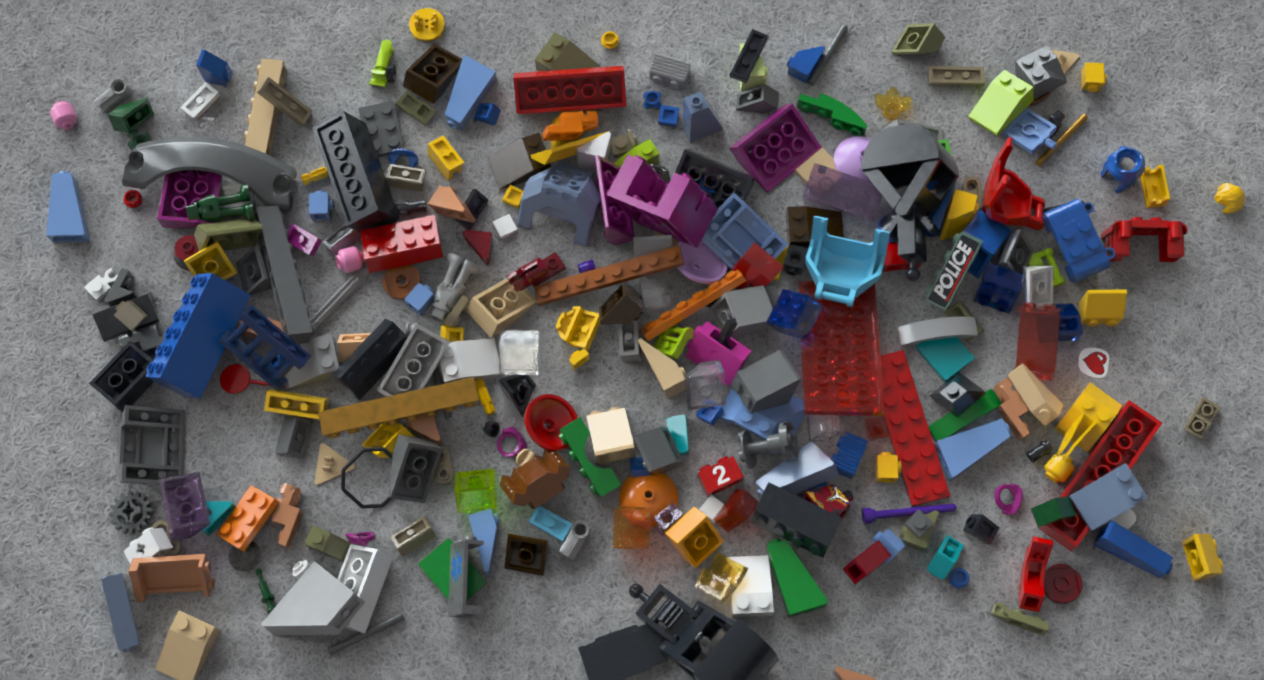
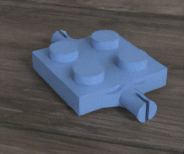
M1026 108L1003 131L1005 138L1011 137L1013 143L1030 154H1033L1044 144L1052 150L1057 146L1056 142L1049 139L1056 131L1057 126L1029 108Z

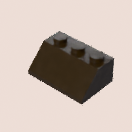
M623 282L599 308V323L611 325L630 324L633 320L637 321L643 314L642 296L628 283Z

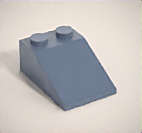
M1125 463L1070 495L1069 498L1090 531L1146 500L1148 496Z

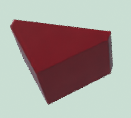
M464 230L462 234L465 241L486 265L490 264L493 243L492 232Z

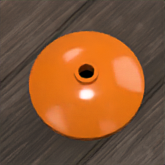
M651 472V475L631 477L630 475L621 486L619 504L625 517L633 524L647 528L656 527L667 522L674 514L678 504V493L673 481L664 473ZM647 492H650L652 494V497L646 498L645 494Z

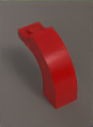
M1033 536L1030 546L1026 549L1019 586L1020 609L1040 612L1044 600L1045 571L1053 548V540Z

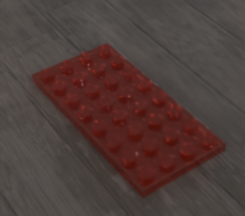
M799 281L804 415L884 416L875 284L855 298L853 307H848L844 303L822 298L820 300L814 299L817 289L814 281Z

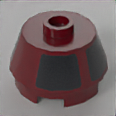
M183 236L174 246V261L181 269L190 271L184 260L199 252L195 236Z

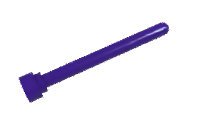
M955 504L881 511L862 508L861 514L863 524H871L876 519L912 516L918 509L923 514L938 511L939 513L954 512L957 506Z

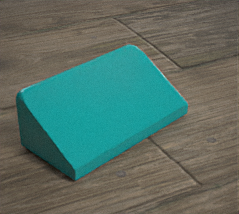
M686 414L666 418L667 428L680 455H689Z

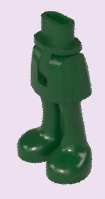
M242 185L240 191L234 195L225 197L210 195L197 201V203L195 201L193 205H187L188 220L197 219L198 222L200 220L216 222L220 221L222 217L243 215L247 219H255L252 203L231 208H220V206L251 201L248 185Z

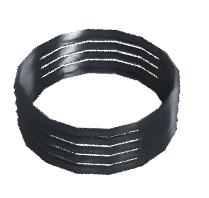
M388 65L386 71L387 82L394 83L393 74L396 75L395 65Z

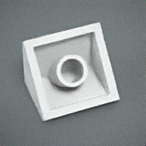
M608 131L577 148V164L579 167L596 171L595 156L599 155L608 160L611 150L610 132Z
M1024 266L1023 305L1026 309L1053 304V266Z

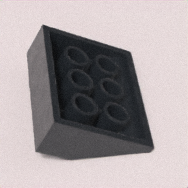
M684 149L675 171L679 175L685 173L693 178L692 181L697 184L705 176L702 185L709 189L715 188V193L707 190L703 191L707 193V197L714 201L713 204L718 209L733 193L745 202L756 179L751 175L690 149Z

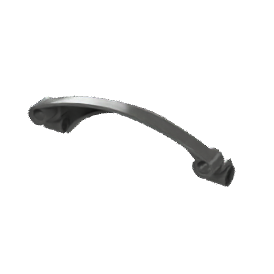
M187 136L164 138L137 144L129 154V161L125 165L122 184L125 187L145 189L156 179L176 171L201 170L213 172L228 177L241 185L247 184L249 191L265 206H279V210L290 212L293 204V196L290 194L297 177V171L266 153L242 144L217 138Z

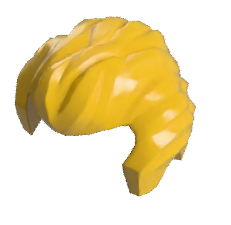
M1225 183L1218 188L1214 200L1216 203L1225 206V209L1222 210L1224 214L1238 212L1245 204V194L1239 186Z

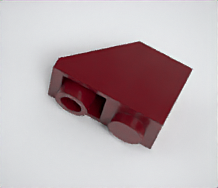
M878 540L855 557L843 570L856 585L889 559L891 554Z

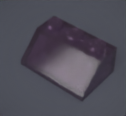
M200 472L159 479L170 542L192 538L210 525Z

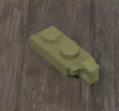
M995 602L992 607L991 616L1002 619L1005 623L1041 636L1049 629L1050 623L1044 622L1045 620L1041 617L1027 616L1023 611L1017 609L1010 610L1005 604Z

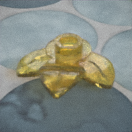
M894 86L885 95H875L876 106L882 110L883 116L889 120H895L900 116L901 112L907 111L912 101L911 96L900 97Z

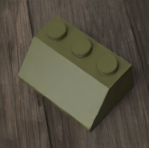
M242 217L232 221L221 220L217 223H201L197 225L194 236L199 251L216 241L225 251L255 246L263 227L255 219Z

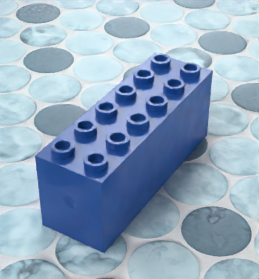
M213 273L197 274L192 278L190 282L191 287L184 294L180 309L173 315L174 321L171 327H168L164 333L165 339L163 343L156 349L154 361L147 367L148 373L146 377L186 398H201L225 350L219 339L227 330L233 333L239 317L242 315L251 297L250 294Z

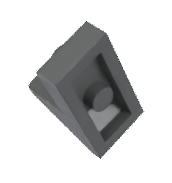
M121 268L104 300L109 307L137 297L133 292L127 290L131 288L134 281V276L129 270Z

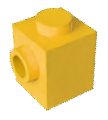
M1085 62L1081 70V90H1087L1091 93L1100 91L1107 81V74H1104V63Z
M882 452L880 455H877L875 459L876 482L896 483L898 473H901V461H898V455H892L891 452Z

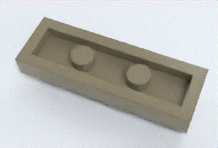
M929 66L928 83L929 86L983 87L985 84L984 67Z
M269 77L264 80L257 91L259 95L301 127L313 112Z

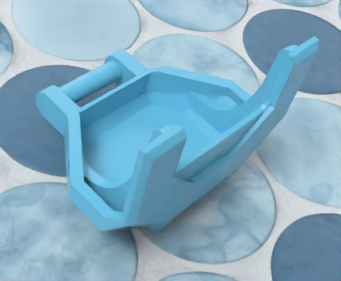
M814 216L811 241L805 259V264L817 287L814 299L820 300L822 298L853 307L855 298L881 278L890 232L875 229L873 242L864 243L830 235L827 232L828 218Z

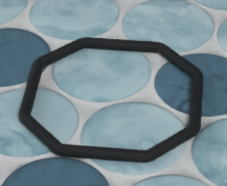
M384 447L361 449L341 470V490L360 508H382L392 498L388 496L381 504L363 505L345 489V471L364 452L383 451L392 459L393 455Z

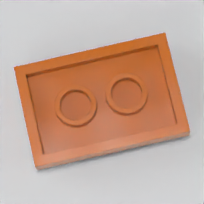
M251 485L216 535L244 552L279 501Z

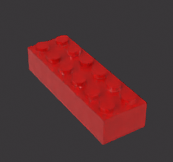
M624 66L514 73L513 76L516 114L627 107Z

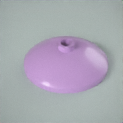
M864 136L847 138L838 145L834 153V166L837 173L845 182L853 186H873V183L861 170L863 158L861 154H864L871 138Z
M702 240L698 248L680 241L677 243L676 246H680L684 265L677 268L684 276L692 281L703 284H711L715 281H720L727 271V264Z

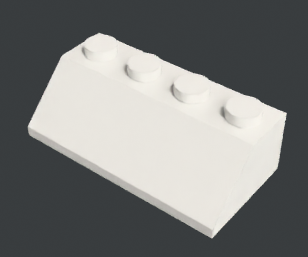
M350 544L337 579L358 595L365 603L344 628L365 634L390 568L392 556L378 549Z

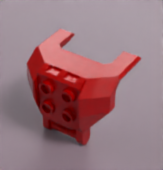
M1009 137L995 158L984 188L982 211L986 214L987 219L1002 225L1027 226L1034 230H1041L1044 227L1042 217L1045 200L1033 195L1031 188L1014 172L1005 169L1007 159L1013 149L1012 138ZM1032 208L1035 209V216L1031 215Z

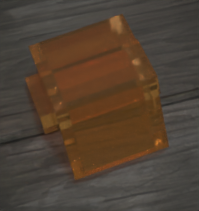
M614 507L613 548L649 549L651 508Z

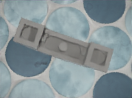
M975 317L937 318L898 327L901 347L917 345L921 341L952 337L962 339L978 336Z

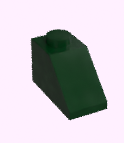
M144 98L120 105L107 115L114 131L130 133L152 117L154 112L149 100Z

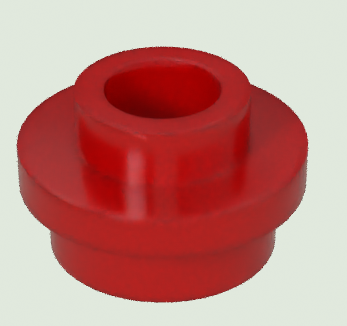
M136 190L127 191L123 197L124 204L129 208L140 206L143 200L140 192Z

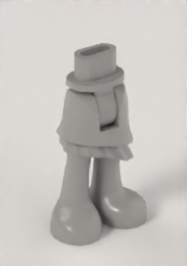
M449 253L447 256L449 268L443 282L437 286L434 303L431 305L433 309L430 315L444 321L446 315L450 313L462 294H464L463 290L467 288L464 286V283L471 273H479L481 269L475 263L469 260L464 261L462 257ZM463 261H464V264H463V266H462L461 272H460V274H459V276H458V278H457L455 284H452V281H453V279H454V276H455L457 270L459 269V267L462 265V263H463Z

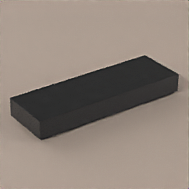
M754 29L751 30L729 77L747 84L769 39V35Z

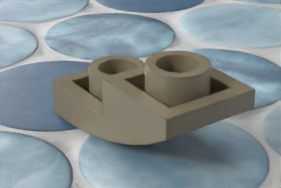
M1202 397L1183 429L1201 440L1221 407Z

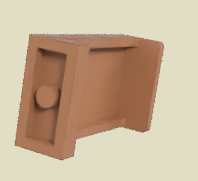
M206 554L133 558L128 571L136 602H145L147 594L204 591L205 597H210L211 590L215 587V580L210 575L211 563L207 562Z

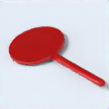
M240 364L226 367L220 376L222 389L230 394L241 393L248 387L249 383L270 386L264 381L250 380L249 371Z

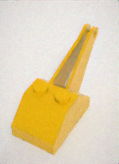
M1089 382L1054 428L1064 435L1056 456H1060L1070 440L1074 444L1061 460L1065 461L1077 446L1088 452L1116 417L1122 405Z

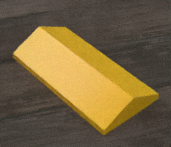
M607 132L532 154L531 158L546 165L577 155V148Z

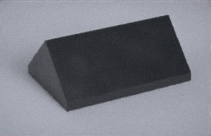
M152 292L131 299L133 303L148 315L136 330L159 322ZM119 304L92 314L104 342L132 332L114 316L117 312L116 307Z

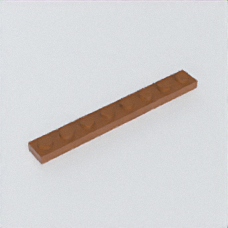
M678 245L534 286L537 304L542 306L683 266L684 261L681 248Z

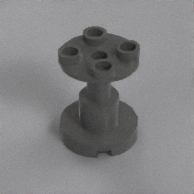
M790 421L780 423L778 434L768 435L767 440L753 442L747 430L738 432V440L742 448L739 451L741 462H746L747 467L753 469L756 464V454L769 452L771 455L783 453L786 461H796V457L799 456L797 436H793L791 432L794 430Z

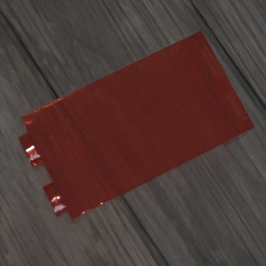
M1024 302V305L1018 307L1020 323L1016 366L1013 370L1023 363L1038 379L1052 381L1055 378L1061 309L1056 308V305L1044 304V307L1036 306V303Z

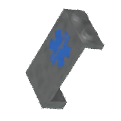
M465 537V539H459L458 542L450 546L448 617L470 618L482 613V606L466 605L468 550L484 545V541L477 540V537Z

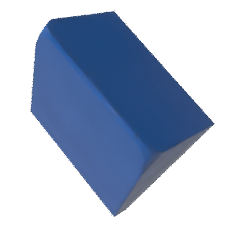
M480 103L474 119L490 125H496L501 110L494 103Z

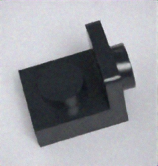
M971 514L965 522L963 531L974 534L986 544H991L1000 527L983 514Z

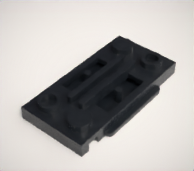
M646 624L639 627L632 625L600 636L589 645L578 647L588 680H622L648 671L652 666L668 661V657L659 649L662 644L660 635Z

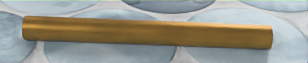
M1082 114L1055 141L1057 143L1054 150L1048 148L1035 161V164L1041 167L1088 119V116Z

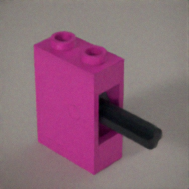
M728 318L722 330L706 321L702 327L699 325L693 333L695 337L687 345L689 350L686 357L730 386L737 371L743 369L752 351L731 337L737 326L735 318Z

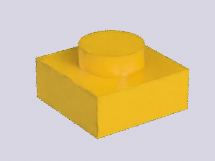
M584 348L571 354L569 364L573 370H576L590 360L589 353Z

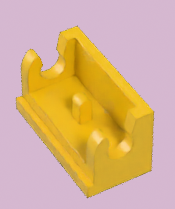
M444 135L428 143L427 155L447 181L453 178V174L456 171L458 174L461 173L464 161Z
M1158 165L1153 170H1150V167H1146L1145 172L1142 173L1140 178L1146 208L1165 207L1170 200L1164 165Z

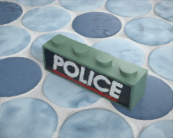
M962 231L960 234L956 233L952 244H954L952 250L946 252L943 261H945L943 267H939L934 275L937 278L933 285L930 284L925 292L928 295L927 301L944 310L950 307L984 242L983 240L965 231Z

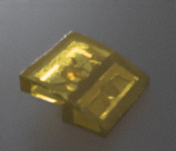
M717 552L709 570L703 568L695 587L725 602L740 585L749 568Z

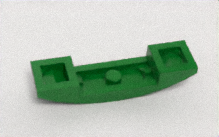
M992 389L986 391L984 396L958 417L949 412L930 425V433L936 442L953 436L957 431L985 414L987 415L996 410L1002 402H1000Z

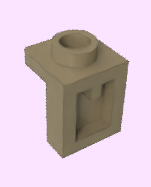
M631 129L627 130L626 135L611 138V148L614 157L623 156L638 145L636 134L632 135Z

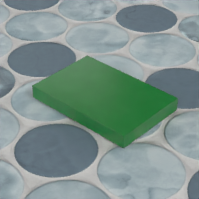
M449 538L418 563L448 600L450 546L454 544ZM469 561L467 600L487 584V581Z

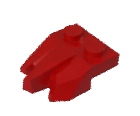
M754 242L732 268V271L738 270L746 280L735 289H744L748 285L751 287L764 285L765 288L784 266Z

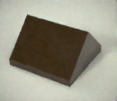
M508 534L504 569L543 576L549 551L548 541Z

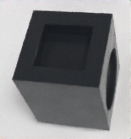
M789 244L783 271L793 276L801 275L808 248ZM797 259L799 263L793 264L790 260Z

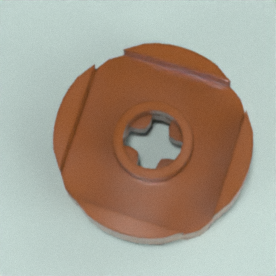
M411 265L387 269L388 271L382 279L386 293L395 300H404L418 283L421 284L418 270ZM403 277L404 280L407 279V282L404 285L397 284L400 281L399 278Z

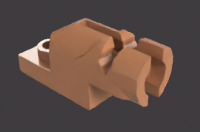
M1007 377L993 388L1000 402H1003L997 411L1020 442L1030 434L1028 425L1023 420H1020L1030 410L1019 392L1011 390L1014 385L1010 378Z
M283 483L280 493L284 498L278 497L276 499L279 503L271 513V521L276 525L284 527V530L279 532L278 544L282 548L290 550L304 513L300 508L295 507L298 506L302 490L293 485Z

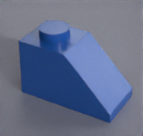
M819 46L798 51L794 57H790L787 63V74L807 83L823 57L825 47Z
M201 50L196 66L205 82L226 86L227 82L232 78V70L228 63L206 50Z

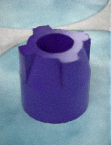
M593 260L578 264L579 273L596 269Z

